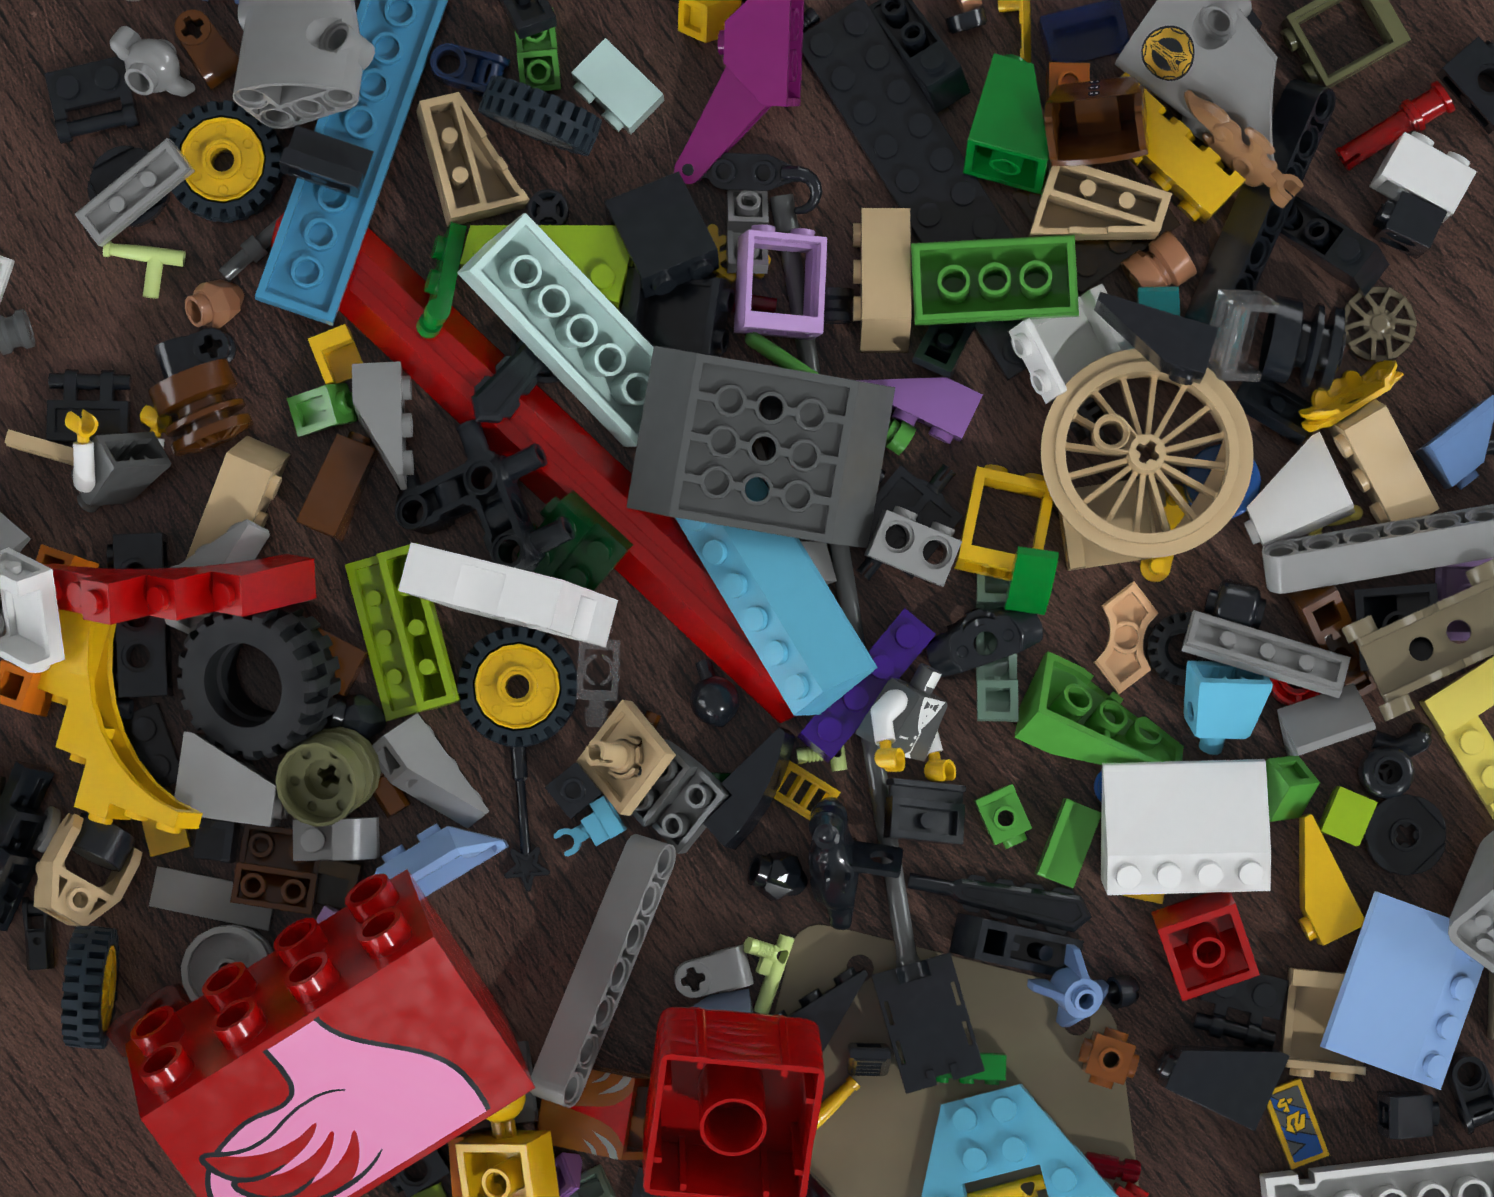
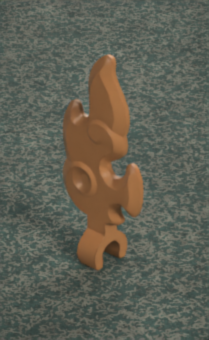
M1190 90L1184 93L1185 102L1190 112L1213 134H1202L1201 137L1206 147L1208 148L1209 146L1221 157L1220 161L1228 166L1232 172L1236 170L1245 178L1244 184L1251 187H1257L1263 183L1270 188L1272 201L1277 206L1284 208L1293 198L1290 194L1295 196L1304 185L1295 175L1282 174L1277 169L1276 161L1270 160L1267 157V154L1272 155L1275 153L1274 147L1267 138L1256 129L1246 127L1244 132L1250 139V145H1246L1241 138V128L1230 119L1221 107L1197 97Z

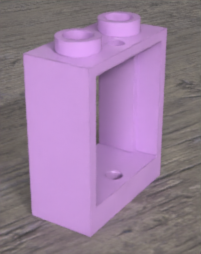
M752 225L751 230L749 229L738 236L734 333L747 334L757 332L764 336L808 340L822 335L824 328L827 237L815 236L814 230L805 228L791 229L790 233L775 232L776 227L772 225ZM754 248L806 253L803 316L751 311Z

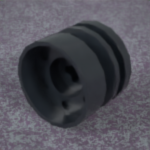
M1275 295L1269 310L1262 340L1258 367L1259 379L1285 384L1293 368L1298 367L1300 368L1299 379L1301 387L1308 388L1314 371H1317L1316 388L1317 390L1327 392L1332 385L1336 372L1340 368L1346 343L1345 309L1334 306L1330 311L1327 323H1324L1325 305L1317 303L1310 320L1303 319L1304 306L1301 299Z

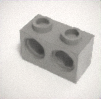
M896 505L893 512L882 510L864 555L927 582L944 587L962 541L953 538L955 530L934 521L930 528L915 521L918 514ZM895 524L901 526L906 533L904 544L896 549L890 547L885 539L886 531ZM932 540L939 542L943 548V557L935 564L928 563L923 556L924 546Z

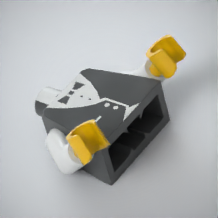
M150 405L144 406L140 413L141 423L150 427V432L96 435L92 441L89 440V437L98 428V421L92 414L82 409L81 419L72 411L68 412L65 417L66 427L77 434V441L73 442L74 468L71 471V477L74 486L80 492L77 496V502L87 512L94 513L103 505L126 504L133 501L172 464L164 451L165 439L161 438V434L172 423V417L158 416L155 408Z
M924 663L919 664L911 682L893 677L888 680L855 734L879 748L875 753V762L887 772L903 771L905 768V757L925 761L928 756L929 761H927L924 767L925 777L932 782L953 781L956 777V767L950 759L941 760L940 752L943 751L938 733V728L947 709V702L932 693L942 673Z

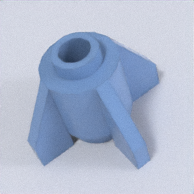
M1066 944L1064 959L1066 968L1056 971L1050 981L1047 979H1028L1027 987L1030 990L1050 997L1058 1004L1056 1022L1061 1027H1071L1082 1019L1092 1016L1099 1009L1109 989V985L1104 980H1093L1088 975L1081 950L1074 944Z

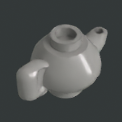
M121 26L109 40L110 48L117 54L118 58L125 61V81L128 87L135 93L149 95L151 93L167 91L170 94L185 97L195 91V85L180 76V65L176 49L169 41L165 39H141L140 35L128 26Z

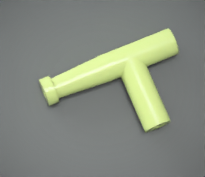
M109 241L103 246V257L116 256L147 262L143 297L159 299L163 264L184 267L186 251L144 245L115 244Z

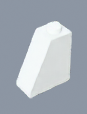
M1320 432L1312 435L1247 506L1250 520L1244 522V525L1253 545L1261 542L1264 548L1266 545L1276 541L1299 538L1355 513L1351 497Z

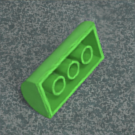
M1075 235L911 243L915 326L1026 320L1028 318L1079 317Z

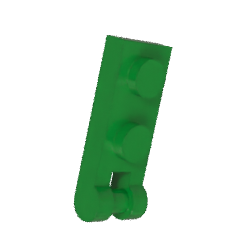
M451 222L444 236L437 235L434 241L431 258L437 259L435 270H430L424 292L430 294V298L424 313L416 324V329L422 337L430 339L436 337L443 323L449 317L467 226Z

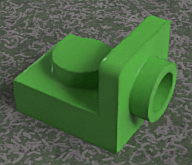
M347 383L327 384L287 398L298 437L309 436L338 425L351 424L357 421L352 393L349 391Z

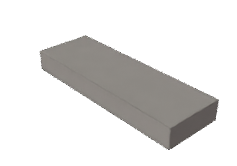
M166 138L77 211L75 216L97 245L103 247L194 173L195 170L174 142Z
M157 866L149 902L150 907L267 931L270 930L274 909L230 903L233 881Z

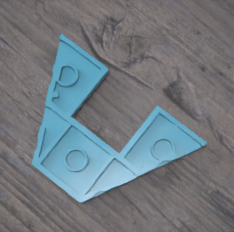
M1022 1084L941 1104L921 1197H967L965 1183L1036 1165L1041 1167L1048 1197L1119 1196L1113 1191L1112 1186L1099 1175L1095 1167L1076 1145H1073L1057 1127L1055 1121L1048 1113L1043 1111L1036 1103L1034 1097Z

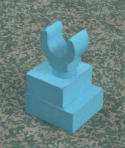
M605 795L590 803L594 812L580 820V825L575 828H562L554 834L555 839L564 834L573 837L574 845L571 849L564 852L565 856L575 854L580 849L581 843L590 837L595 846H598L627 830L616 809Z

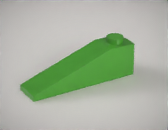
M1049 651L1046 652L1019 707L1014 738L1049 754L1102 765V763L1182 761L1183 745L1147 717L1137 718L1121 705L1124 700L1114 691L1108 695L1091 681L1094 676L1085 668Z

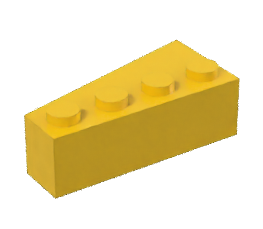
M1126 72L1121 76V77H1126V76L1131 77V76H1130L1129 74H1127ZM1144 89L1149 140L1148 155L1128 160L1136 166L1141 162L1152 172L1149 179L1158 189L1167 192L1170 190L1181 201L1177 206L1190 220L1195 222L1199 218L1205 224L1235 194L1246 179L1236 170L1230 176L1224 172L1225 166L1220 161L1221 157L1209 146L1207 148L1201 145L1198 148L1193 144L1195 137L1191 130L1175 117L1168 120L1163 115L1166 112L1165 107Z

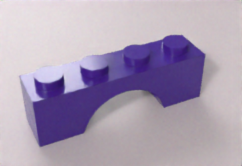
M904 608L868 651L878 668L820 715H815L797 737L826 762H829L860 726L888 680L892 677L899 679L936 634Z

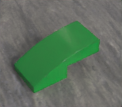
M1018 546L1013 561L1011 581L1006 594L1005 610L1045 615L1054 583L1059 552Z

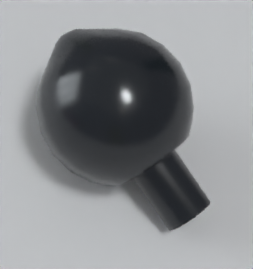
M711 659L701 660L696 663L700 681L695 685L691 693L690 705L692 711L701 722L711 726L724 727L735 716L739 708L740 699L738 691L729 680L715 675Z

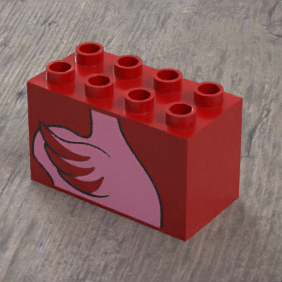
M408 869L391 879L382 873L365 878L348 892L345 898V908L319 924L314 918H304L292 923L275 939L273 944L274 952L248 968L243 962H233L221 967L204 983L202 987L203 996L177 1012L171 1006L156 1008L144 1015L132 1028L130 1033L132 1039L125 1043L140 1119L197 1197H361L535 1089L505 1013Z

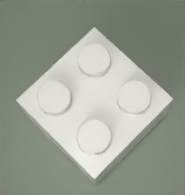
M1404 132L1392 144L1369 187L1391 199L1405 191L1447 211L1444 222L1454 214L1477 171L1468 167L1470 161L1465 157L1451 151L1446 155L1433 147L1434 142L1427 136L1418 132H1412L1411 135Z

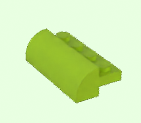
M410 544L345 564L386 721L437 709L460 701L434 602L398 591Z

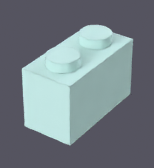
M606 38L571 72L573 80L576 82L573 89L588 104L595 100L605 110L601 116L617 132L624 128L631 135L664 102L663 93Z

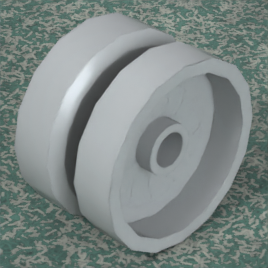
M238 924L214 927L198 935L186 949L181 964L182 985L193 1002L204 995L202 987L206 980L218 969L227 965V963L243 962L248 968L274 951L269 941L255 929Z

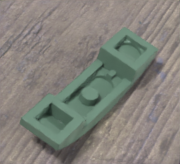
M976 574V608H982V610L995 609L1002 606L1005 608L1006 594L1010 581ZM984 631L975 637V650L977 653L987 655L995 650L997 640L993 633ZM1017 653L976 668L977 721L1018 722Z

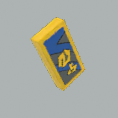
M1296 1078L1276 1086L1266 1107L1289 1168L1292 1170L1329 1156L1301 1078Z

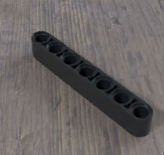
M1293 79L1286 85L1272 116L1274 160L1277 163V169L1282 174L1295 175L1303 182L1335 108L1336 97L1333 89L1299 79ZM1263 183L1257 187L1242 184L1185 314V318L1219 328L1215 344L1227 345L1235 336L1296 195L1290 194L1293 198L1284 208H1281L1272 201L1270 188Z

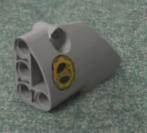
M1157 0L1122 50L1115 65L1182 114L1183 124L1201 141H1203L1201 137L1203 133L1213 134L1188 109L1184 98V93L1187 90L1192 91L1197 97L1221 107L1230 119L1241 128V138L1246 145H1250V139L1244 130L1246 127H1251L1259 131L1273 146L1272 105L1277 56L1247 19L1252 10L1251 0ZM1267 154V157H1268L1270 160L1275 161V160H1274V154H1272V155Z

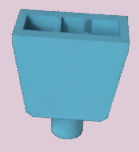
M1216 661L1187 662L1183 714L1194 736L1200 738L1198 746L1201 751L1207 754L1218 755L1223 750L1225 739H1246L1251 736L1273 687L1269 677Z

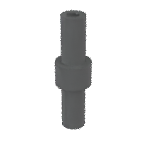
M279 217L256 237L251 235L240 245L242 249L219 269L229 282L252 261L257 263L268 253L266 249L271 245L276 220Z

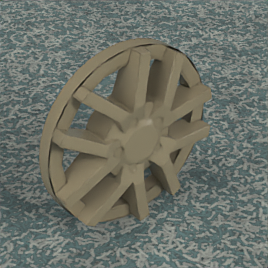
M1372 287L1366 296L1359 292L1355 294L1344 307L1345 344L1359 358L1370 362L1392 360L1403 354L1411 345L1416 333L1417 321L1411 304L1401 293L1390 287ZM1369 294H1384L1379 306H1377ZM1390 296L1399 301L1392 312L1385 309ZM1362 297L1371 309L1367 313L1355 304ZM1402 307L1405 308L1409 320L1395 317ZM1351 309L1361 321L1347 324ZM1395 324L1409 326L1408 336L1395 332ZM1362 327L1365 335L1352 341L1348 330ZM1391 338L1404 342L1395 352H1392ZM1369 339V354L1360 350L1356 344ZM1383 340L1386 355H1376V341Z

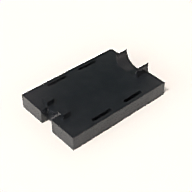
M950 952L871 975L906 1094L938 1085L935 1077L951 1073L952 1079L956 1080L985 1071ZM951 982L955 984L960 1005L956 1003ZM885 1001H888L894 1024L891 1025L885 1009ZM964 1021H966L972 1044H968L962 1024ZM898 1040L900 1042V1046L904 1056V1064H901V1060L895 1041Z

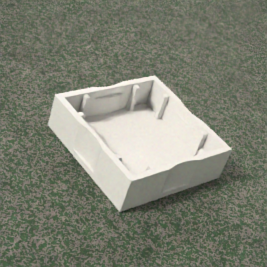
M412 542L410 543L398 589L400 592L459 611L605 648L618 602L614 598L562 579Z

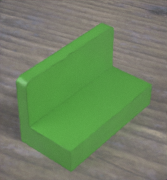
M1063 798L1034 874L1074 888L1101 818V812L1078 804L1073 800Z

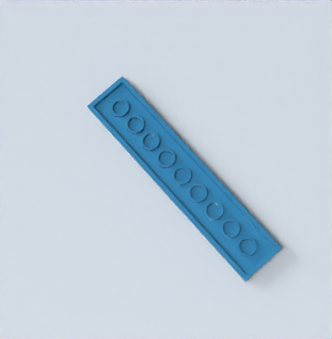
M448 0L360 1L356 12L359 31L364 38L373 44L375 54L370 65L363 71L358 104L351 109L319 118L314 131L374 151L359 197L355 198L297 178L258 285L255 300L333 326Z

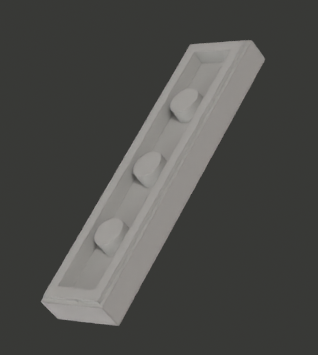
M1195 610L1191 614L1181 650L1339 698L1342 693L1351 658Z

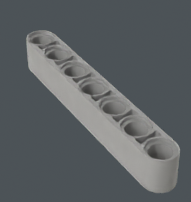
M1494 504L1270 543L1262 549L1266 587L1273 593H1291L1494 558Z
M638 834L632 835L627 840L533 1069L531 1078L535 1089L530 1091L533 1096L568 1108L573 1107L579 1101L676 861V850L673 845Z

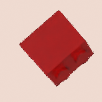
M1231 892L1205 893L1151 912L1182 1002L1260 975Z

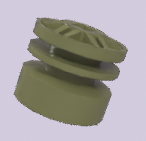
M344 727L325 728L286 753L278 765L275 780L278 798L286 811L301 823L315 827L333 825L367 802L376 791L381 774L379 758L371 743L357 731Z

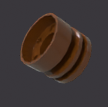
M218 359L194 366L160 381L148 390L158 416L178 415L179 417L178 420L164 430L167 437L184 435L170 445L175 456L196 452L202 453L232 441L238 434L249 429L254 424L249 413L231 416L246 406L244 399L236 398L224 401L223 396L238 385L228 360Z

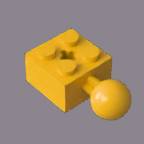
M526 1094L486 1118V1120L491 1121L492 1130L474 1133L455 1144L462 1197H560L551 1131L516 1130L515 1117L519 1115L524 1107Z

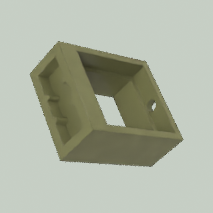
M1314 0L1286 16L1281 23L1284 29L1280 33L1287 48L1291 52L1296 50L1304 64L1300 68L1305 80L1331 88L1405 47L1411 38L1389 0H1360L1384 44L1330 75H1327L1302 31L1300 24L1343 0Z

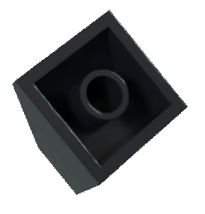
M1437 583L1354 590L1357 621L1372 615L1378 629L1438 602ZM1418 637L1410 643L1409 651L1414 659L1424 661L1432 655L1433 647L1428 639ZM1359 650L1361 671H1369Z

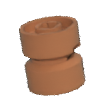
M1169 231L1164 232L1148 244V252L1145 253L1138 250L1120 263L1126 278L1136 293L1138 287H1169L1170 284L1180 286L1197 274L1196 267L1177 238Z

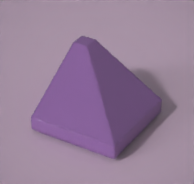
M562 1152L554 1158L559 1196L569 1197L580 1188L582 1159L578 1154Z

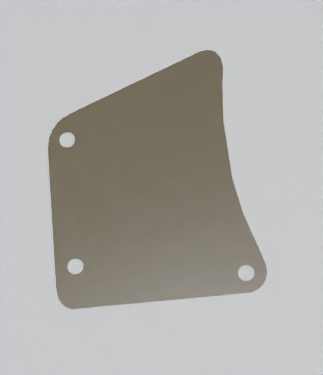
M826 925L809 926L802 930L794 938L775 1014L785 1010L787 1015H790L801 1008L798 1000L808 993L819 988L823 994L836 986L833 978L847 970V963L853 956H867L873 963V974L896 968L897 956L894 941L847 929L837 930ZM916 947L920 960L944 954ZM951 955L979 1052L1005 1053L1007 1055L1006 1081H1000V1085L984 1084V1080L974 1079V1084L959 1083V1079L953 1080L949 1078V1083L937 1082L938 1085L906 1094L872 976L862 984L823 1051L825 1080L821 1103L846 1082L845 1079L849 1076L847 1072V1048L850 1042L886 1043L891 1049L888 1074L885 1076L850 1075L861 1088L857 1091L855 1090L837 1111L816 1130L810 1171L836 1197H921L941 1104L1022 1084L1034 1097L1036 1103L1043 1111L1048 1113L1055 1121L1057 1127L1083 1154L1088 1151L1117 1156L1120 1161H1123L1125 1158L1136 1160L1126 1081L1124 1085L1114 1082L1112 1089L1088 1082L1090 1074L1081 1070L1083 1062L1078 1061L1082 1042L1085 1037L1091 1038L1093 1030L1103 1034L1105 1027L1117 1030L1112 1014L1101 1003L1099 1009L1092 1016H1089L1090 1027L1084 1034L1072 1035L1068 1033L1065 1027H1061L1056 1022L1058 1004L1052 998L1033 992L1027 987L1028 979L1044 978ZM951 982L956 1003L960 1005L955 984ZM885 1001L884 1005L891 1025L894 1022L888 1001ZM964 1021L962 1024L968 1044H972L966 1021ZM898 1040L895 1043L901 1064H903V1053ZM1108 1052L1104 1055L1103 1062L1105 1066L1113 1067L1117 1064L1118 1056L1115 1052ZM1040 1165L965 1183L967 1193L1041 1174L1042 1171ZM1116 1177L1115 1180L1103 1178L1112 1187L1115 1182L1123 1187L1127 1184V1182L1121 1181L1120 1177ZM1139 1180L1134 1184L1139 1186ZM1033 1182L1023 1183L1021 1189L1030 1195L1034 1184ZM1046 1189L1037 1191L1038 1197H1048Z

